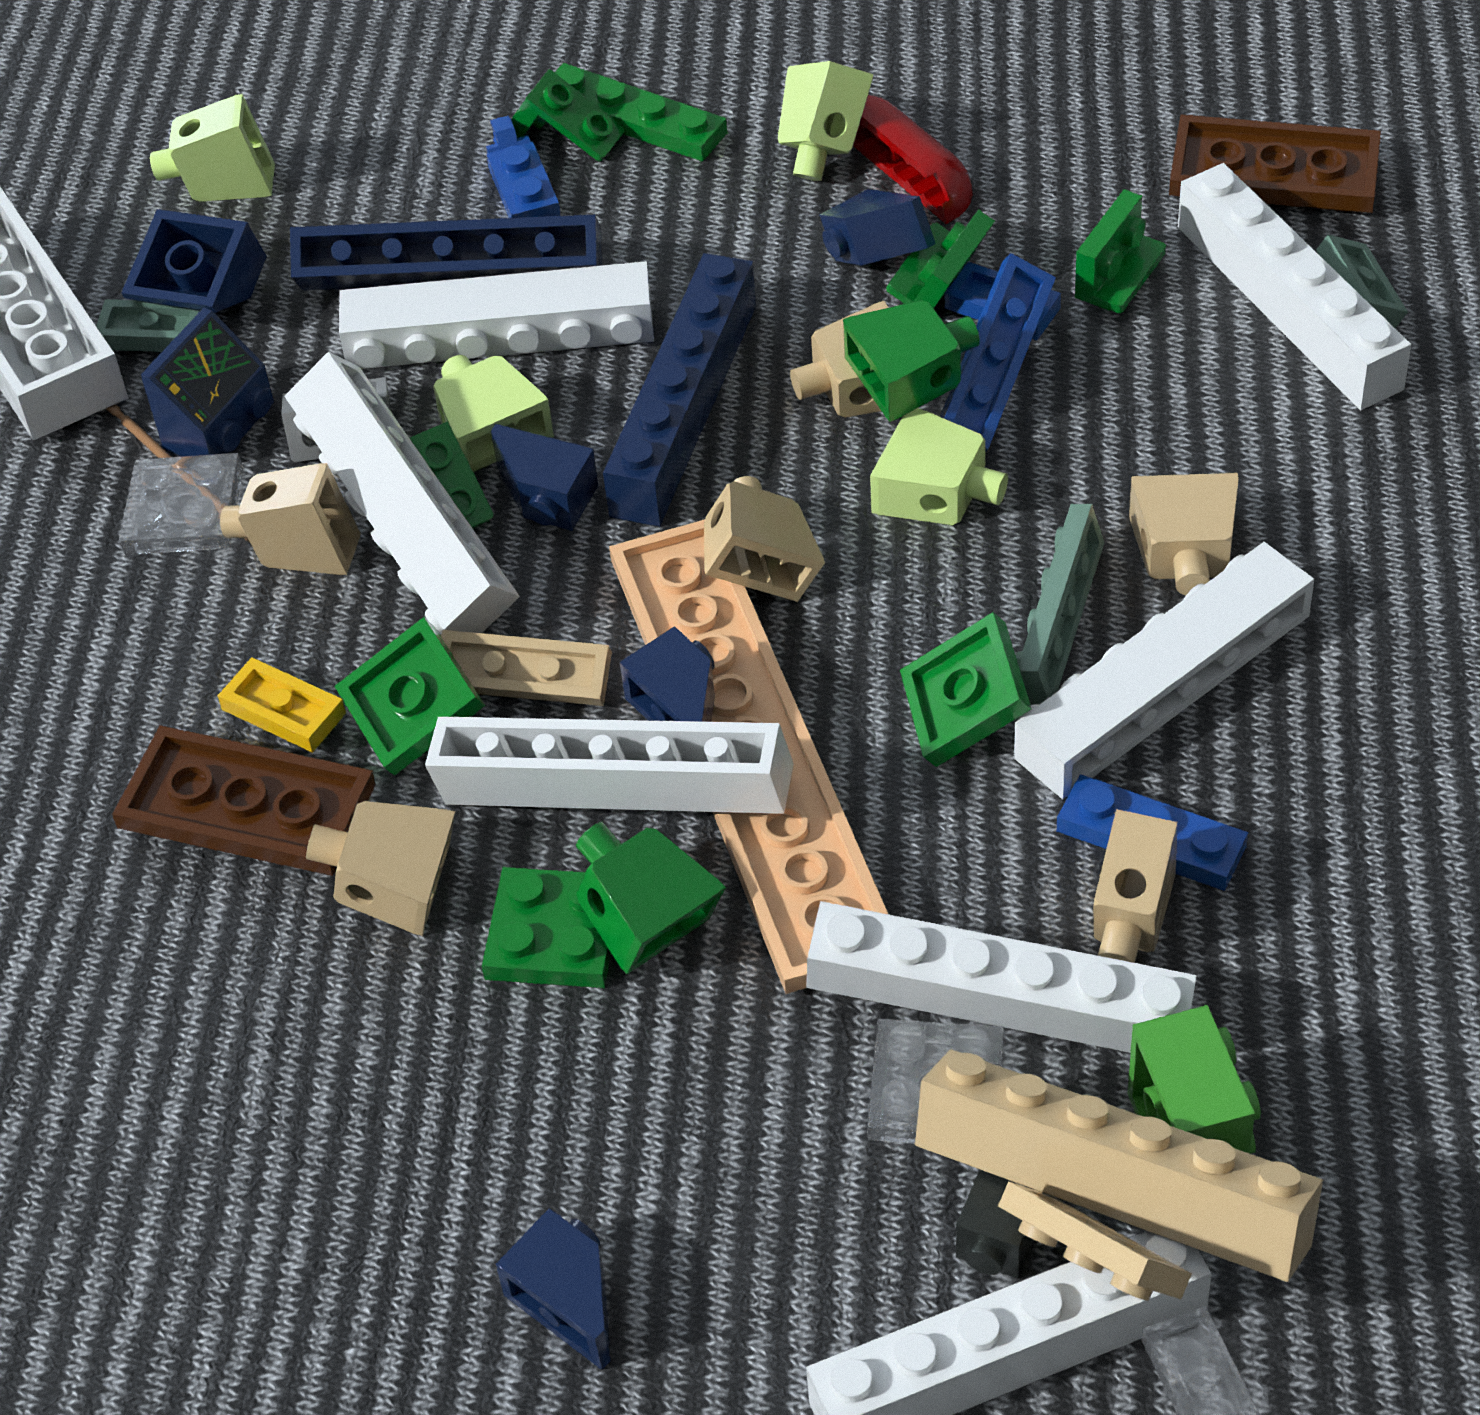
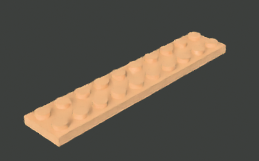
M705 520L609 546L611 562L644 644H648L675 626L691 642L694 640L701 642L711 654L715 664V668L712 670L715 699L711 722L779 723L794 763L784 814L713 812V815L785 994L806 988L807 957L820 901L888 914L751 599L745 586L705 574Z

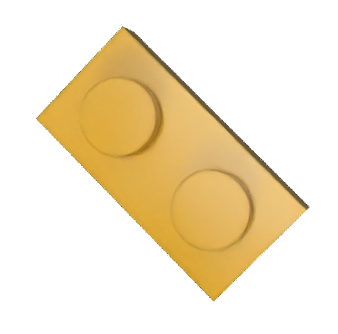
M253 657L249 659L218 694L223 711L312 753L346 714L342 698Z

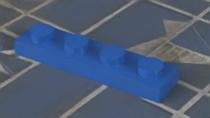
M1012 253L1002 261L976 325L980 344L978 347L966 351L961 362V381L956 388L950 390L940 414L941 418L981 434L985 439V452L989 449L1056 279L1051 274Z

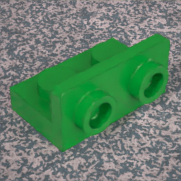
M1124 189L1077 250L1076 299L1115 313H1122L1164 257L1166 244L1144 236L1146 220L1141 218L1142 195Z
M978 209L967 226L957 221L951 231H948L938 223H933L930 228L936 244L927 249L911 252L887 285V292L904 304L922 300L929 302L934 309L973 256L995 220Z

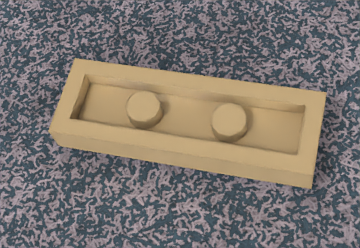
M442 630L441 637L478 694L604 706L612 656L609 645Z
M1008 1182L998 1207L1022 1220L1018 1229L1020 1233L1051 1247H1056L1058 1241L1065 1244L1067 1248L1063 1255L1064 1258L1099 1274L1102 1273L1104 1267L1114 1272L1110 1284L1129 1295L1149 1301L1152 1292L1155 1291L1182 1299L1192 1273L1051 1195Z

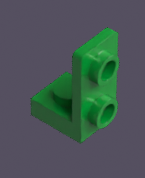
M550 68L528 94L511 119L517 138L523 137L532 125L540 131L548 122L598 162L605 158L625 131V128Z
M448 421L410 437L409 439L472 529L491 521L494 515Z

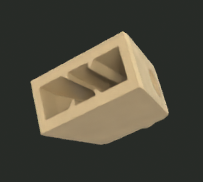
M881 301L847 317L885 309L888 306L885 301ZM845 318L816 330L811 336L813 363L790 370L792 386L798 399L802 400L826 393L837 414L845 418L881 411L845 359L843 319Z
M328 463L256 474L250 479L241 504L225 506L220 516V526L224 537L248 538L260 563L268 568L347 575L361 536Z
M1238 473L1131 476L1129 517L1148 576L1154 579H1175L1177 591L1186 596L1193 587L1198 584L1208 583L1210 581L1209 578L1216 577L1225 570L1230 562Z
M742 476L728 483L705 518L704 570L708 576L798 602L825 564L823 555L799 504L793 499L762 490L760 481L755 477Z
M363 801L356 806L348 832L314 825L308 842L306 859L337 867L333 898L338 903L413 934L423 936L449 850L455 811Z
M1116 809L1093 905L1094 938L1101 942L1098 956L1135 963L1138 950L1145 952L1155 951L1176 875L1178 822Z

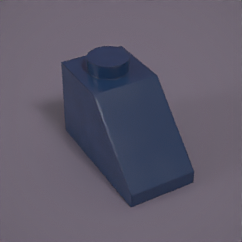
M867 189L819 214L825 230L822 234L823 242L828 252L835 258V261L861 266L927 249L936 244L920 196Z
M495 424L491 430L497 468L523 518L533 520L541 525H552L573 531L599 486L593 448Z
M674 626L620 662L625 699L648 721L711 722L715 699L712 670L715 668L713 658L701 642L697 640L691 642Z
M549 1208L496 1263L503 1295L603 1370L611 1361L605 1274L599 1249L601 1243L596 1234L586 1224L574 1218L568 1222Z

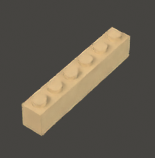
M950 1049L921 1080L915 1146L1286 1282L1290 1280L1312 1246L1323 1179L1300 1172L1290 1164L1272 1162L1235 1149L1224 1141L1200 1137L1172 1127L1161 1119L1140 1116L1109 1105L1098 1097L1080 1095L1046 1083L1038 1076L1020 1074L986 1062L980 1056L971 1053H960Z

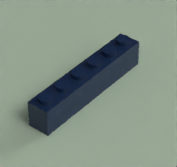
M596 215L290 227L291 278L303 291L358 289L602 266V232Z
M703 253L603 471L609 517L661 526L755 311L756 297L753 261Z

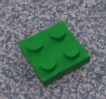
M994 612L900 669L922 755L935 767L1032 710L1006 622Z
M425 617L334 686L383 767L394 776L429 750L438 717H471L485 706L434 625Z
M502 867L482 962L485 980L605 988L611 952L579 904L576 895L585 872Z

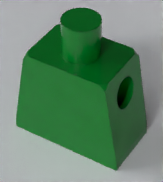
M922 300L843 319L845 359L889 422L899 419L956 388L961 381V353L978 347L980 344L979 333L971 317L966 316L944 324L930 303Z
M599 822L585 831L576 843V848L591 863L576 893L578 902L626 974H629L709 920L726 888L715 876L654 828H646L624 843H621L603 822Z

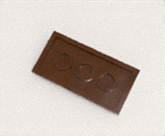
M1180 114L1170 176L1169 195L1180 196L1181 181L1224 163L1266 204L1372 213L1381 131Z
M159 725L112 816L118 829L333 876L337 868L336 866L306 859L312 829L316 824L348 832L357 804L369 800L376 783L372 770Z

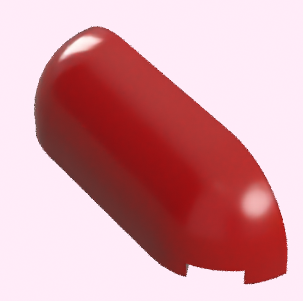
M868 95L853 146L910 195L920 196L923 206L945 224L962 215L969 207L973 194L970 176L963 163L892 103L881 97Z

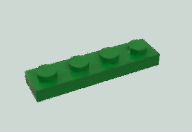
M563 63L555 71L558 76L625 128L624 135L703 162L727 134V120L725 117Z

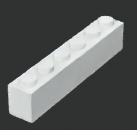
M1222 163L1181 181L1178 228L1360 411L1404 390L1411 343L1230 168Z
M647 261L340 290L339 336L344 358L361 369L441 362L447 361L456 355H464L468 359L654 342Z
M327 352L284 396L297 414L293 418L294 423L304 435L316 442L322 451L319 455L321 463H328L332 474L340 478L348 489L345 493L346 500L358 513L367 517L374 528L371 532L373 540L383 551L394 557L401 568L398 571L399 578L408 589L422 598L428 607L425 611V616L434 625L436 630L442 633V630L483 633L520 596L361 368Z
M1265 542L1246 555L1236 556L1229 562L1223 572L1208 583L1198 584L1193 587L1179 604L1165 614L1159 613L1153 616L1143 630L1124 644L1117 643L1104 654L1102 660L1084 673H1077L1069 677L1059 691L1040 705H1031L1032 710L1020 716L1015 722L1014 759L1062 800L1069 796L1080 774L1091 778L1096 776L1308 618L1310 615L1314 578Z
M438 717L425 767L445 805L784 814L794 765L779 723Z
M820 901L807 957L806 988L1131 1053L1133 1024L1191 1009L1197 975Z
M1146 1231L1129 1239L1192 1273L1182 1299L1153 1291L1149 1301H1145L1112 1286L1110 1281L1114 1272L1104 1267L1102 1273L1099 1274L1068 1262L807 1366L809 1404L814 1415H954L1206 1313L1212 1273L1198 1249Z

